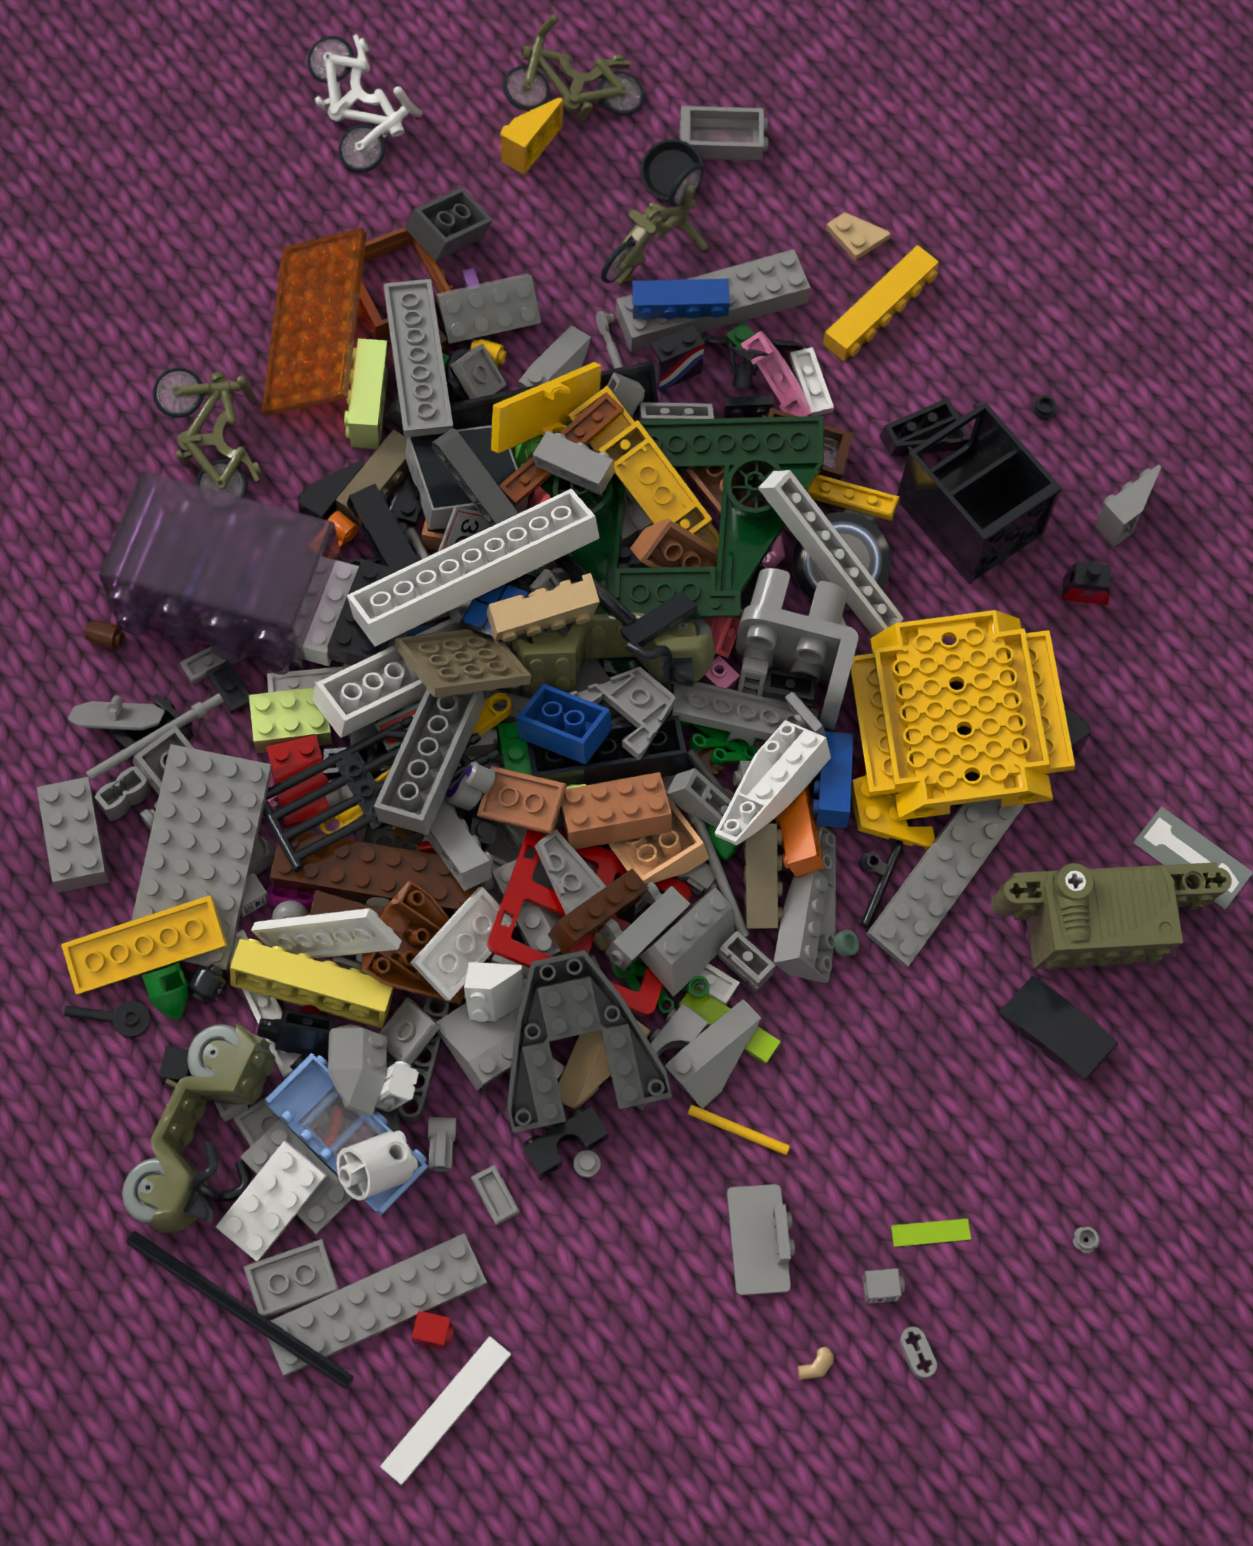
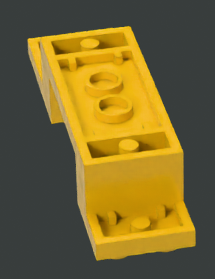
M606 386L569 413L568 417L573 422L606 392L621 407L623 406L610 388ZM624 408V413L588 444L594 452H603L612 458L615 468L614 473L653 525L670 519L718 549L719 533L711 524L712 518L638 420L634 422Z

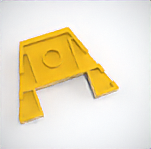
M866 775L851 781V797L858 831L888 840L894 838L903 841V844L908 846L924 847L925 851L929 849L935 840L933 827H908L907 820H899L895 795L898 793L870 796Z

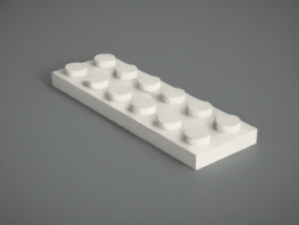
M370 908L255 922L251 929L268 947L279 946L285 948L289 953L295 955L303 953L312 958L398 950L402 942L393 929L387 926L378 917L377 913Z

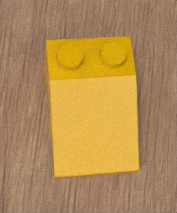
M560 97L514 118L509 125L503 127L500 133L502 163L524 175L562 128L563 99Z

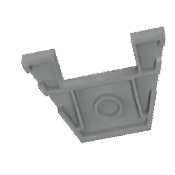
M641 667L611 677L610 681L598 685L595 683L589 685L587 690L579 693L577 691L570 693L595 704L605 700L638 729L622 740V747L637 760L642 758L676 703V696Z

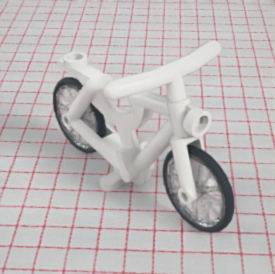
M357 34L353 36L358 50V57L355 59L353 49L346 40L337 36H327L318 40L308 54L307 64L311 75L316 80L328 84L329 90L328 99L323 100L318 96L315 98L318 107L325 114L328 113L333 121H341L347 118L379 124L376 128L370 125L354 126L343 135L339 144V156L345 167L354 172L365 173L376 168L384 158L386 151L384 138L389 132L392 137L401 136L405 132L401 123L402 119L409 113L419 118L422 116V110L413 104L399 86L394 88V94L403 106L397 112L394 111L381 89H376L374 94H367L363 91L360 83L361 75L364 72L370 71V65L365 52L369 51L367 42L364 38L360 39ZM351 71V90L341 98L339 81L343 80ZM359 99L366 104L381 105L387 116L350 110V108Z

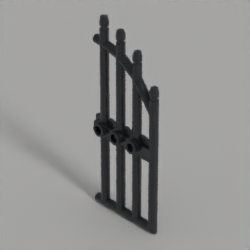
M413 716L405 717L402 721H398L268 788L263 815L294 872H299L304 868L301 860L368 825L371 826L373 831L389 825L378 820L374 809L386 779L376 783L371 772L394 761L401 745L366 764L359 753L387 738L404 740L408 731L404 730V728L410 727ZM478 733L471 734L465 749L481 740ZM490 750L485 755L482 754L473 760H470L463 753L459 762L461 766L457 767L451 782L459 779L471 762L475 761L479 765L484 766L489 761L497 759L500 756L498 750ZM335 765L337 766L342 776L275 811L272 810L268 802L269 799ZM346 785L349 787L353 794L352 797L286 831L283 830L278 820ZM359 805L364 814L363 817L298 851L294 850L289 840Z

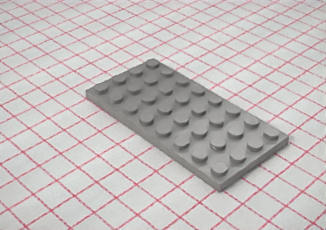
M170 744L131 921L212 895L228 946L183 961L208 967L210 964H213L219 969L229 970L273 765Z

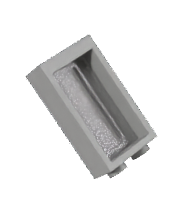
M681 106L680 140L692 145L702 159L762 161L763 151L768 150V137H764V132H767L768 118H764L763 108Z

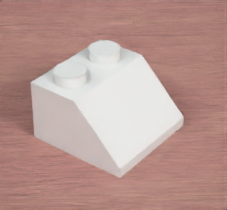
M469 962L464 985L469 1020L496 1022L521 1005L525 989L522 965Z

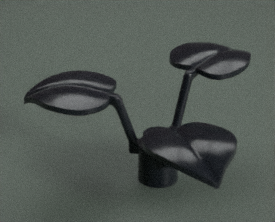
M701 336L703 341L719 343L728 348L732 366L731 373H734L732 387L751 389L753 376H756L758 365L755 363L752 369V365L748 364V361L759 356H769V353L757 349L746 350L741 347H733L732 344L734 345V342L724 338ZM769 339L774 346L787 345L796 350L803 349L802 344L794 341ZM734 352L744 357L743 363H738L737 367Z

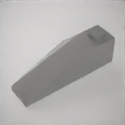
M571 325L532 363L519 380V389L546 383L581 368L587 355L591 336Z
M743 999L685 1046L665 1065L666 1072L701 1109H704L724 1089L730 1074L736 1067L742 1052L761 1021V1017Z

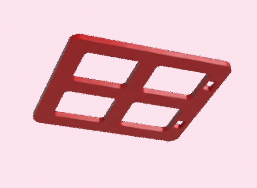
M558 828L554 829H557L559 833L566 839L565 831H562ZM527 829L488 937L487 947L492 953L530 969L531 962L551 958V956L512 939L511 935L523 902L532 903L562 917L566 914L556 892L532 880V875L539 858L535 846L549 834ZM599 846L575 849L584 861L596 866L595 874L606 886L613 882L615 875L622 876L627 872L616 855L609 850ZM528 847L536 851L533 860L525 858ZM672 877L654 882L661 894H664L672 886L689 902L691 890L687 884ZM504 914L513 917L509 927L501 925ZM619 918L614 919L623 932L631 925V923ZM596 933L569 951V953L585 950L589 955ZM648 966L646 967L639 992H634L611 982L623 997L631 1012L641 1016H649L653 1013L663 984Z

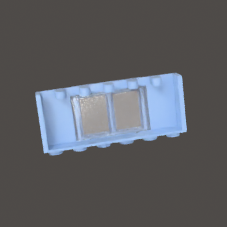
M311 1053L265 1099V1105L337 1175V1156L341 1149L391 1131L386 1126L388 1121L379 1112L373 1113L369 1117L345 1108L342 1102L344 1099L336 1090L328 1074V1062L320 1055L315 1057ZM410 1149L411 1154L417 1159L418 1169L413 1171V1175L408 1182L363 1199L380 1217L427 1169L428 1166L425 1164L427 1159L417 1149L414 1151Z

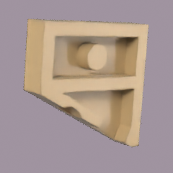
M845 212L826 225V230L854 261L890 238L889 231Z

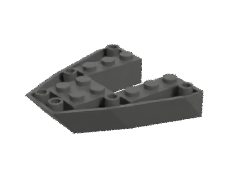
M585 950L531 962L516 1020L507 1108L513 1133L566 1121L549 1041L598 1030L602 1032L619 1109L672 1098L667 1072L623 997Z

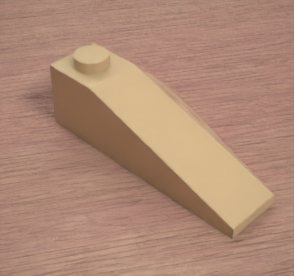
M638 1022L640 1028L642 1029L643 1033L647 1038L650 1034V1030L646 1028L644 1025H642L640 1022ZM601 1030L579 1035L558 1083L562 1104L573 1110H577L599 1090V1085L611 1075Z

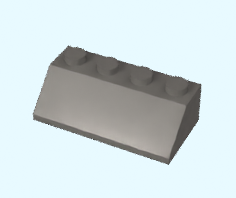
M538 858L532 875L533 882L555 891L540 858ZM516 860L491 871L492 881L501 899L504 896ZM523 902L516 921V928L525 945L551 957L564 955L548 936V933L562 916L532 903Z
M716 887L694 903L639 955L642 961L673 996L719 953V948L736 932L733 907Z

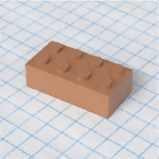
M660 772L566 789L560 809L567 842L574 850L671 832L672 813Z

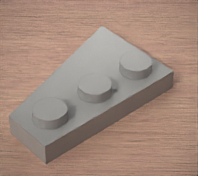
M557 829L554 830L553 835H547L536 844V851L566 915L606 887Z

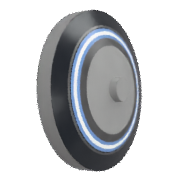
M850 512L826 514L825 516L879 587L883 589L891 570V553L887 540L880 529L870 520L858 514ZM797 539L792 554L794 578L803 594L813 602L818 582L830 581ZM845 603L843 611L852 610L847 603Z

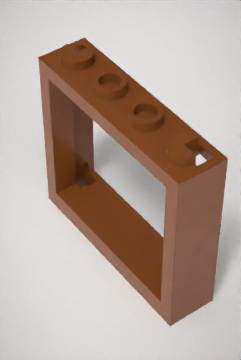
M405 227L337 253L338 267L377 340L390 335L388 318L382 320L354 266L412 244L437 292L442 293L453 290V286H448L445 281L447 278L443 268H438L437 261L425 251ZM434 299L436 316H438L439 311L437 307L436 299Z

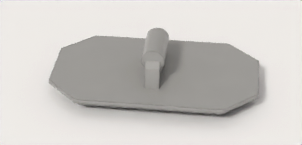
M115 695L111 702L91 701L74 706L68 720L80 728L144 730L157 726L165 710L154 704L122 703V697Z

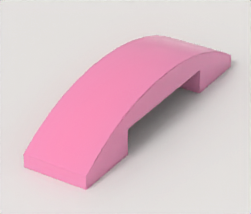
M759 331L741 343L742 347L746 350L757 349L769 353V356H759L752 359L751 362L753 364L756 363L781 403L779 405L780 409L783 412L796 416H808L811 414L809 404L794 374L762 331Z

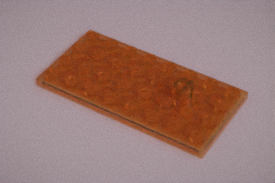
M362 227L283 247L261 410L266 416L348 398L367 232Z

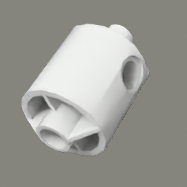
M388 1131L343 1148L337 1156L336 1163L338 1178L342 1186L352 1198L357 1200L366 1199L408 1182L413 1175V1171L418 1169L417 1159L411 1154L406 1143V1137L401 1131Z

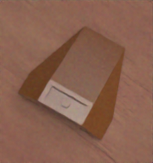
M408 881L384 908L380 919L392 928L394 933L402 940L398 950L362 953V971L382 985L460 1004L465 995L464 985L451 1000H445L411 964V961L450 918L431 894L412 881Z

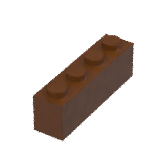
M630 869L558 920L548 933V936L565 955L603 928L611 918L614 920L638 903L649 887L633 869Z

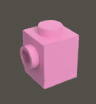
M718 656L714 659L711 669L700 679V682L734 690L739 685L740 675L725 660Z

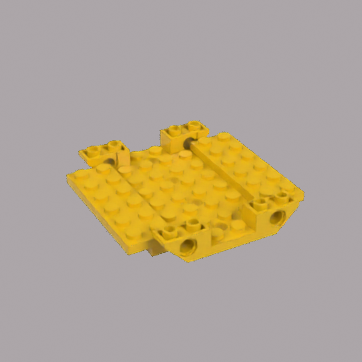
M997 610L895 623L871 638L872 654L854 656L850 671L869 795L898 793L895 795L899 820L950 814V805L1000 799L1001 807L1053 801L1049 775H1046V773L1075 770L1049 630L1025 633V629H1021L1019 618ZM945 637H953L956 642L953 645H945L942 640ZM954 681H959L964 686L960 690H954L950 687V684ZM961 726H967L972 731L968 735H961L957 730ZM969 772H976L980 777L976 781H969L965 778V775Z

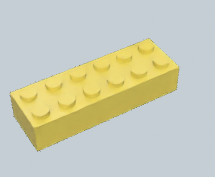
M255 939L239 940L230 966V981L233 987L299 1006L313 1005L320 1012L383 1029L392 1002L394 988L382 985L359 969H344L332 961H316L311 956L303 953L295 955L279 946H273L272 948L264 946Z

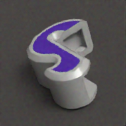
M471 762L459 779L450 783L445 794L447 803L466 811L472 810L480 801L483 793L489 792L496 778L495 771L479 765L478 762Z

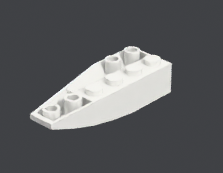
M785 720L754 755L715 831V835L734 845H738L778 816L831 759L826 737Z

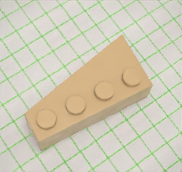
M591 573L582 575L583 581L572 584L570 579L560 582V585L551 591L545 588L537 589L525 599L524 595H518L489 604L486 613L494 640L508 642L516 639L518 635L527 634V636H534L541 633L544 629L559 630L569 623L576 622L579 625L589 622L600 602Z

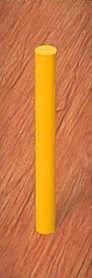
M692 1104L688 1111L690 1116L781 1154L787 1155L790 1148L788 1144Z

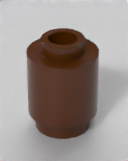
M96 620L95 622L90 621L86 627L85 639L93 645L116 650L124 642L125 633L122 632V627L119 625Z

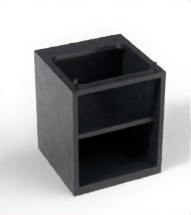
M986 402L979 407L973 404L975 408L973 411L930 437L915 449H912L911 446L907 448L910 452L908 453L897 494L900 497L899 504L968 584L1042 536L1061 491V486ZM976 418L970 439L961 449L930 469L919 458L923 452Z

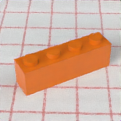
M809 785L787 808L775 817L778 827H781V846L785 848V854H782L783 863L786 869H791L795 877L825 868L815 815L812 814L813 803Z

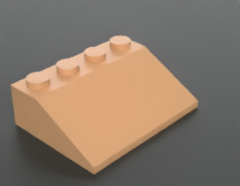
M668 796L672 813L671 832L608 843L627 871L633 869L646 885L650 881L654 883L688 873L709 859L703 841Z

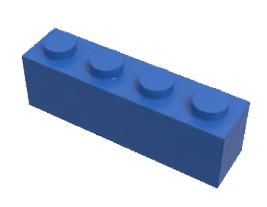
M728 279L632 281L633 319H673L675 317H688L691 319L698 317L720 318L729 314Z
M825 731L831 759L817 774L819 775L818 779L814 780L813 794L817 795V799H813L812 814L816 815V825L847 828L851 800L853 734Z

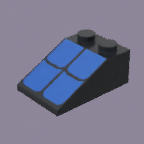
M524 574L473 599L459 622V628L469 629L475 634L495 641L486 613L489 604L518 595H524V599L528 598V595L533 592L530 586L537 577Z

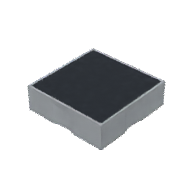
M492 425L456 430L498 486L518 469L511 448L500 453L491 450ZM445 433L407 437L405 458L413 482L420 492L421 506L429 530L447 528L454 506L478 511L432 447V442ZM528 496L516 507L514 506L518 513L526 510Z

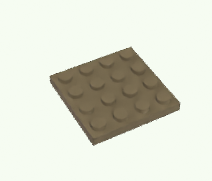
M469 629L395 638V649L433 697L445 698L456 694L468 695L477 691H494L506 687L517 688L520 685L531 683V674L503 642L493 641L475 634Z

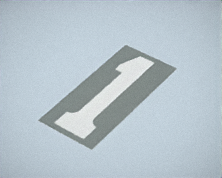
M1162 806L1133 842L1163 865L1216 862L1217 867L1227 870L1231 876L1232 884L1226 892L1214 900L1225 910L1253 874L1250 869Z

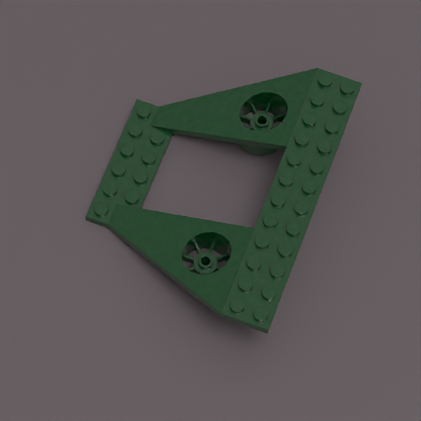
M824 416L639 421L674 469L724 468L717 569L716 567L619 568L627 489L615 473L602 493L605 496L600 504L595 501L599 494L556 475H551L539 486L550 495V498L572 489L586 506L592 503L596 506L591 509V512L596 517L600 538L570 553L578 564L588 573H591L631 613L647 614L682 591L697 605L698 609L696 613L686 619L741 618V593L786 525L770 503L759 507V502L764 501L766 498L758 488L773 471L790 470L806 491L809 490L824 466ZM589 444L586 445L590 450L594 451ZM746 492V496L738 502L736 500L737 493ZM749 500L755 502V508L744 505ZM599 603L594 614L611 613Z

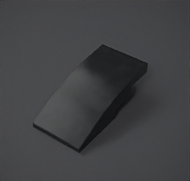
M1033 976L999 1012L1000 1018L1021 1030L1024 1038L1043 1049L1045 1056L1084 1081L1093 1074L1118 1045V1041L1095 1021Z

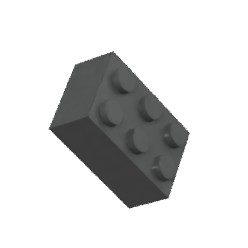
M461 187L415 208L405 229L437 261L483 239L493 220Z

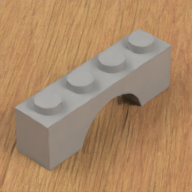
M682 1004L678 1010L674 1008L665 1019L668 1023L662 1030L657 1028L649 1041L652 1042L651 1046L659 1057L669 1049L687 1046L707 1029L708 1022ZM648 1103L636 1106L643 1110Z

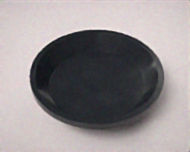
M678 139L663 140L654 144L645 153L640 168L641 179L649 193L660 200L668 201L671 188L679 176L691 165L701 164L703 166V161L698 151L689 143ZM695 170L686 178L684 194L687 188L694 183L698 170Z

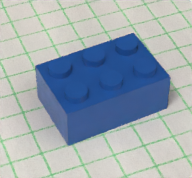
M542 684L516 717L520 739L583 764L589 761L612 730L610 709L546 684Z

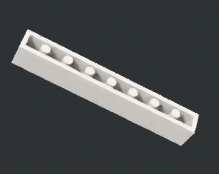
M790 470L773 471L760 485L759 491L829 581L842 587L847 592L846 603L871 635H877L893 624L900 623L904 619L794 474Z

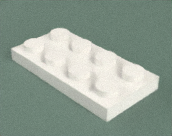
M483 887L476 889L411 961V964L445 1000H451L465 984L469 962L483 963L492 953L487 947V940L500 905ZM504 914L501 925L509 927L512 918Z
M283 1141L217 1224L216 1228L258 1262L327 1177V1174L289 1142Z

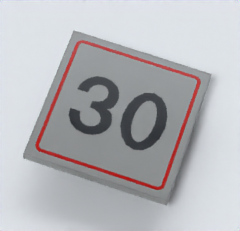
M454 506L438 552L489 528V524L479 511Z

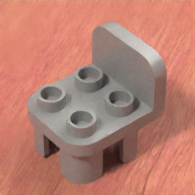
M775 568L763 569L759 572L750 606L744 608L735 646L736 651L743 657L742 664L745 657L764 660L769 663L768 669L774 667L790 671L791 673L802 674L805 677L807 675L817 677L816 684L820 680L830 682L819 722L823 725L824 729L834 731L858 642V633L855 629L846 626L842 616L847 592L834 583L820 581L815 590L809 616L782 610L790 574L787 571Z

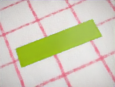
M968 1218L891 1225L894 1247L971 1240Z

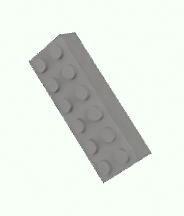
M426 689L374 805L379 821L428 835L484 707L485 700L482 691L472 692L468 695L456 694L445 698L433 697L429 690Z

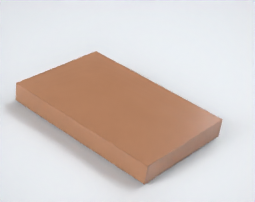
M491 766V769L496 774L495 782L489 792L483 793L477 816L553 835L567 785Z

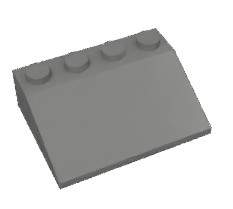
M467 1003L436 1022L440 1026L437 1033L476 1091L511 1069L516 1020L520 1006L496 1022H478L469 1020Z

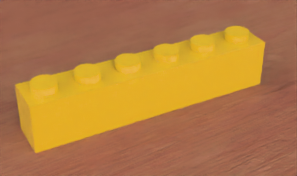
M917 245L825 332L823 345L843 361L850 355L852 357L855 356L865 341H871L877 330L881 326L885 327L890 322L893 314L896 312L900 313L911 297L916 298L926 283L930 284L938 275L936 271L939 261Z

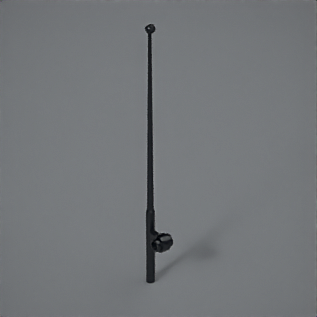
M906 819L908 827H911L914 819ZM896 841L886 863L881 861L879 855L874 852H868L859 859V868L862 872L866 874L874 873L880 877L860 923L864 928H870L903 850V841Z

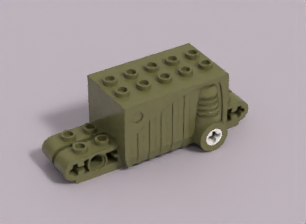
M1216 862L1087 869L1081 864L1071 863L1065 865L1059 871L1014 873L1008 879L1009 881H1006L1001 886V889L992 897L991 907L994 913L1001 917H1014V920L1027 919L1033 969L1158 963L1165 956L1171 955V952L1183 943L1178 913L1180 907H1188L1189 910L1203 909L1204 906L1209 905L1230 888L1232 879L1227 870L1217 867Z

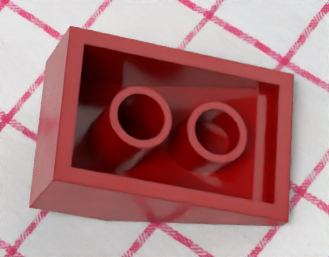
M316 735L266 746L269 762L273 765L272 774L275 784L323 760ZM321 772L278 795L280 806L282 807L327 784V777ZM326 796L284 817L285 826L299 824L330 808Z

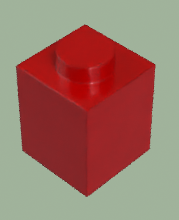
M418 1310L411 1337L412 1343L445 1350L446 1343H452L455 1327L451 1326V1318Z

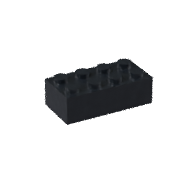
M362 559L348 594L399 570ZM346 598L327 645L329 659L352 666L386 650L390 639L374 646L353 618L348 598Z

